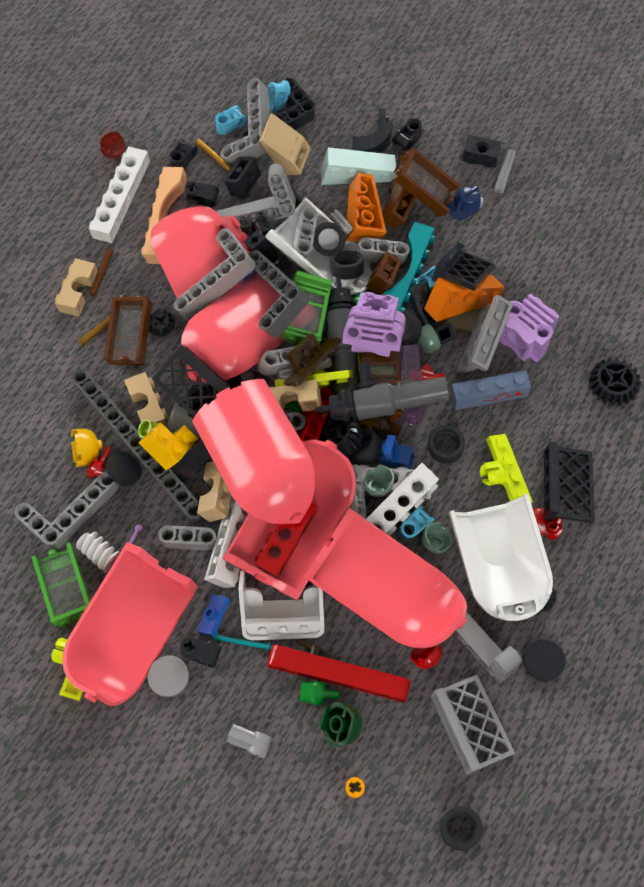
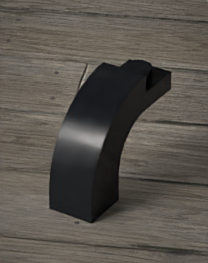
M386 108L379 109V126L374 133L367 136H352V150L382 153L388 147L392 138L393 122H389V116H386Z
M424 280L409 287L413 300L411 304L422 327L430 324L435 330L441 345L455 339L450 321L444 319L436 322L424 309L431 294L428 282Z

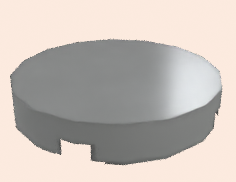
M176 656L160 657L149 668L147 676L149 686L160 697H176L188 686V667L183 660Z

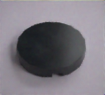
M115 451L105 460V468L107 467L108 469L107 473L114 482L122 486H133L141 478V467L130 454Z
M547 639L532 642L523 656L524 667L527 673L541 682H550L558 678L564 671L566 664L565 654L561 647Z

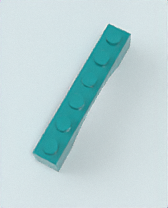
M414 222L408 235V246L412 259L410 268L405 277L396 286L382 294L383 296L391 295L399 298L397 311L405 312L404 305L409 303L411 299L409 287L416 285L417 274H421L423 271V260L428 259L430 254L429 247L435 243L436 236L434 235L433 227Z

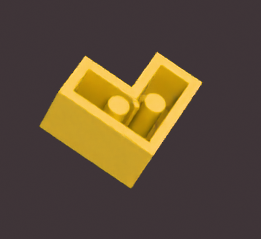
M160 422L142 438L139 444L165 470H168L180 461L198 438L185 425L172 434Z

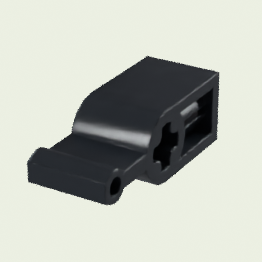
M258 230L244 241L250 252L254 250L259 251L276 267L281 264L266 237Z

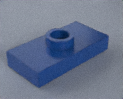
M212 594L197 629L198 633L211 637L216 636L231 601L228 597Z

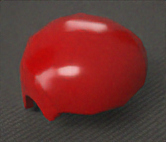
M440 644L427 648H415L410 654V659L418 668L430 669L439 663L443 651Z

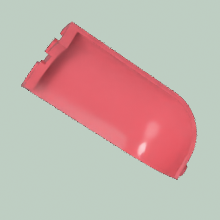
M196 206L173 212L160 220L151 230L152 247L177 298L229 258L216 239L217 234L222 229H225L222 224L218 226L215 222L221 216L209 207Z
M254 272L240 284H237L194 315L184 329L181 345L185 344L224 380L247 371L261 360L265 352L275 350L285 342V339H281L280 336L272 338L259 327L261 317L281 294L257 272ZM307 304L291 322V326L301 329L317 317L313 306ZM188 371V377L199 382V374L195 371Z
M264 379L241 382V386L231 390L229 387L216 394L217 398L209 405L205 403L192 422L227 488L242 509L262 521L273 524L300 523L311 504L315 487L313 463L307 449Z
M319 440L302 442L313 463L315 487L311 502L318 506V510L279 578L272 576L255 565L257 553L260 549L263 550L267 544L265 540L270 532L273 533L277 526L273 523L262 521L248 514L223 557L225 561L252 576L257 574L255 579L278 589L279 592L295 600H298L309 581L303 576L318 556L326 541L332 540L330 536L350 508L355 494L356 479L353 467L348 458L336 449L337 445L329 440L326 442ZM283 531L280 534V538L283 540H287L291 536L289 531ZM273 548L270 551V556L278 557L281 550Z
M350 508L330 536L333 540L331 542L329 540L326 541L318 556L303 576L398 643L409 647L427 648L436 646L448 639L457 627L461 629L467 620L465 617L467 611L466 600L458 587L446 575Z
M128 542L70 634L63 651V668L68 680L75 687L86 693L84 698L93 703L99 700L109 706L122 704L137 692L146 679L149 668L157 660L198 589V586L192 579L169 567L166 571L165 568L158 565L159 561L143 548Z

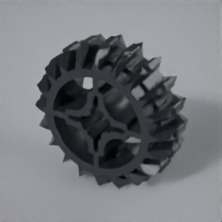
M611 357L607 361L601 360L600 364L597 363L590 373L589 389H593L592 395L598 394L597 401L603 398L604 404L609 401L611 406H614L616 402L619 407L623 402L627 405L630 400L635 399L636 394L640 391L641 381H639L640 375L636 374L637 368L632 369V363L627 365L625 359L621 362L618 357L614 361ZM601 377L603 378V381L606 383V387L603 385ZM623 377L627 379L629 386L627 385V382L624 380Z
M352 418L350 422L329 419V422L322 427L318 440L333 442L337 445L336 449L348 457L349 455L352 456L354 451H358L357 446L361 445L360 441L363 439V432L357 421L354 422Z

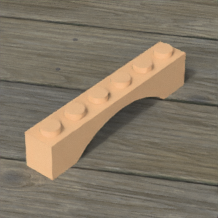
M163 167L162 174L159 176V187L156 189V199L152 205L153 212L149 218V229L145 234V245L142 247V256L148 264H160L151 244V230L154 225L166 217L171 205L184 193L187 176L183 167Z

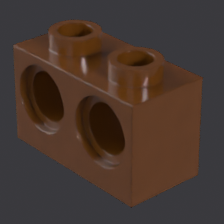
M387 251L376 262L366 287L377 295H382L392 285L401 260Z

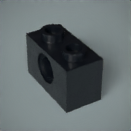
M468 135L462 161L469 164L496 168L502 141Z
M239 157L224 179V183L231 196L245 198L261 175L254 158Z

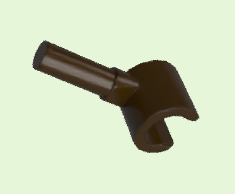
M302 639L295 640L298 644L310 649L309 653L321 655L322 651L317 644H310Z

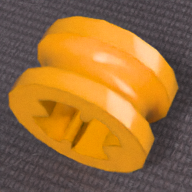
M353 777L347 781L345 790L349 797L359 798L364 793L365 785L360 778ZM358 782L361 785L359 786L361 791L359 793L357 791L351 793L349 785Z

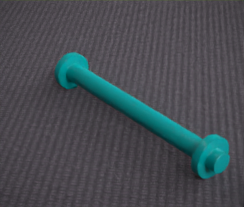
M219 632L213 637L215 642L221 640L267 649L266 652H269L272 647L271 642L263 644L219 635Z

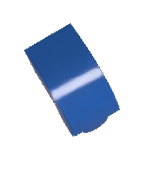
M387 435L386 441L382 443L381 454L378 460L389 468L406 467L411 470L415 453L413 447L398 445L395 436Z

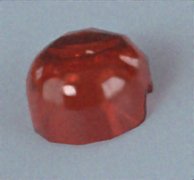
M109 132L99 141L102 154L109 159L120 157L126 148L125 141L118 132Z

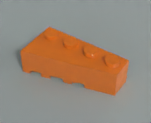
M358 173L349 185L347 221L353 227V231L346 234V241L359 242L362 238L382 239L387 233L374 175Z
M488 275L475 291L446 279L437 278L424 309L438 322L491 304L494 296H501L505 287L493 275Z

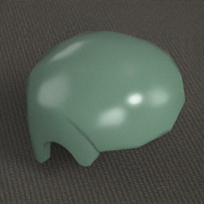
M430 324L423 326L421 337L416 344L423 352L433 353L441 347L439 338Z
M378 465L372 471L368 470L363 479L364 488L373 496L386 495L394 484L393 471L389 467Z
M440 522L430 523L424 529L421 538L423 546L433 554L445 553L450 548L452 542L449 529L442 527Z

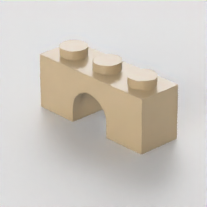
M75 258L73 264L69 267L67 278L62 282V289L55 298V304L59 312L80 316L86 301L83 294L76 292V290L84 285L92 287L98 272L95 263Z
M143 372L124 380L133 403L141 400L148 402L145 408L137 411L141 422L144 420H150L154 423L161 422L166 427L167 423L165 420L168 419L165 408L161 409L159 406L162 401L158 392L155 394L153 392V388L156 387L152 378H148L146 373Z
M316 379L305 380L297 387L285 385L269 387L283 411L285 406L292 401H298L303 412L313 411L315 408L322 406L320 388Z
M214 461L206 463L203 480L213 487L209 493L200 496L197 514L209 522L228 517L231 502V493Z

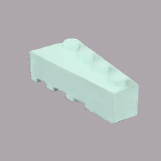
M328 148L321 166V185L350 184L358 173L374 175L375 183L392 182L395 174L394 169L396 168L395 155Z

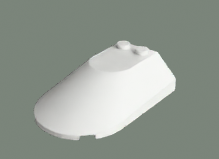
M305 198L295 209V213L292 216H289L275 230L271 229L265 237L297 267L308 274L332 280L331 289L336 288L334 284L335 277L331 275L330 271L331 256L321 255L312 247L311 252L305 259L293 248L297 218L305 207H312L316 210V227L325 222L334 223L310 200ZM333 229L323 230L318 238L320 246L326 250L336 248L339 244L338 233ZM346 241L342 251H356L358 244ZM364 261V272L361 276L349 280L341 279L342 287L350 289L351 295L358 294L367 289L366 284L372 273L369 267L371 262Z
M528 493L502 505L466 513L450 511L449 516L472 595L478 605L491 616L505 621H520L537 614L545 606L551 595L553 578Z

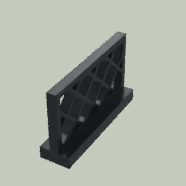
M457 243L436 264L431 280L436 282L437 278H443L475 291L493 271L496 264L464 252L465 245Z
M182 344L177 349L174 355L152 378L155 383L194 417L199 410H193L190 407L189 399L200 398L202 408L203 398H214V400L217 398L216 390L220 393L228 387L230 390L234 389L185 344ZM177 356L184 361V369L173 370V361ZM195 371L198 373L199 382L188 383L187 372ZM171 372L172 384H164L158 378L162 373ZM174 372H185V383H174ZM210 384L213 387L214 395L203 396L202 385ZM185 385L186 397H178L175 394V386ZM188 385H199L200 396H189Z
M549 442L544 449V520L552 521L554 518L593 524L595 516L593 458L591 451L559 447L557 442ZM559 453L566 454L569 460L564 463L559 457ZM578 456L587 457V464L583 466L576 458ZM570 462H573L579 468L575 473L567 466ZM562 468L570 475L566 480L559 474ZM581 471L587 476L585 483L577 476ZM572 478L580 486L576 490L567 483ZM562 486L571 493L566 498L560 492V487ZM580 489H583L588 494V498L585 501L577 493ZM572 496L580 503L576 508L568 501ZM564 503L571 512H560V505ZM583 506L588 511V516H582L578 509Z

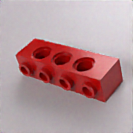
M311 502L300 523L275 524L277 526L273 533L270 532L265 540V543H267L263 550L260 549L255 557L257 561L255 565L272 576L279 578L316 514L318 506ZM283 531L291 532V536L287 540L280 538V534ZM273 548L281 550L278 557L270 556V551Z

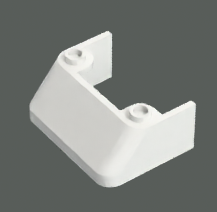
M240 571L238 590L242 634L246 639L318 638L323 635L324 601L322 589L316 585H311L304 589L303 599L263 601V595L259 589L246 588L245 572Z

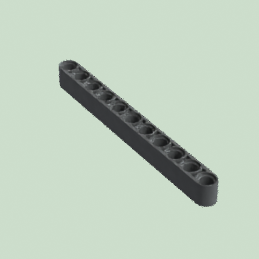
M76 369L72 373V380L79 392L188 521L192 524L201 523L204 520L199 514L196 516L190 515L192 511L198 510V500L170 468L165 470L153 457L150 460H144L147 456L151 455L141 445L133 447L135 443H139L142 440L138 430L85 369ZM127 429L129 430V431H128L127 433H125V434L122 433L124 430H127ZM157 470H164L161 474H156ZM170 483H176L172 488L167 487ZM183 496L188 497L184 502L179 501Z

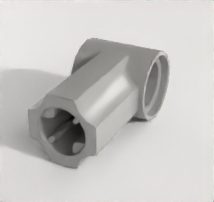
M234 724L228 734L227 743L245 749L254 756L258 755L259 758L265 759L273 738L264 733L252 732Z

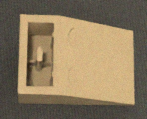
M270 114L260 139L261 144L273 162L283 166L287 176L301 175L311 149L301 134L274 114Z

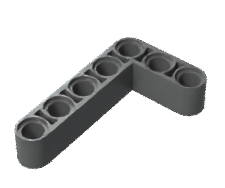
M254 250L249 253L255 261L254 270L281 294L259 321V327L272 338H276L283 333L306 307L309 297L263 254Z

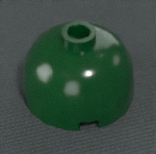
M335 702L323 710L319 726L325 735L323 739L329 745L342 747L352 744L359 738L363 723L362 717L356 708L350 704Z

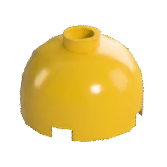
M72 429L71 437L75 436V441L71 442L74 463H77L76 467L88 466L94 459L98 458L99 451H102V441L97 440L95 433L91 430Z

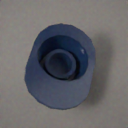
M465 186L453 196V201L447 204L446 207L450 209L449 214L453 219L463 220L483 206L484 200L477 186Z

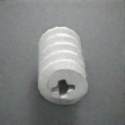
M97 532L83 534L78 539L76 548L81 550L82 554L86 555L89 560H92L95 565H98L100 570L107 573L120 552L117 551L113 554L115 548L113 546L108 548V541L102 543L104 538L102 536L97 538Z

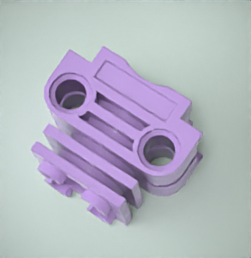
M361 292L357 306L352 307L343 332V343L351 344V351L373 352L387 357L390 356L391 351L400 352L406 318L403 313L397 311L399 298L391 295L383 296L371 292Z
M530 293L527 299L523 300V303L510 301L513 303L499 342L514 350L517 356L524 362L530 357L537 363L547 352L559 315H557L555 310L543 304L538 297H534Z

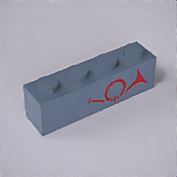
M525 370L452 384L451 397L455 410L528 397L531 384Z

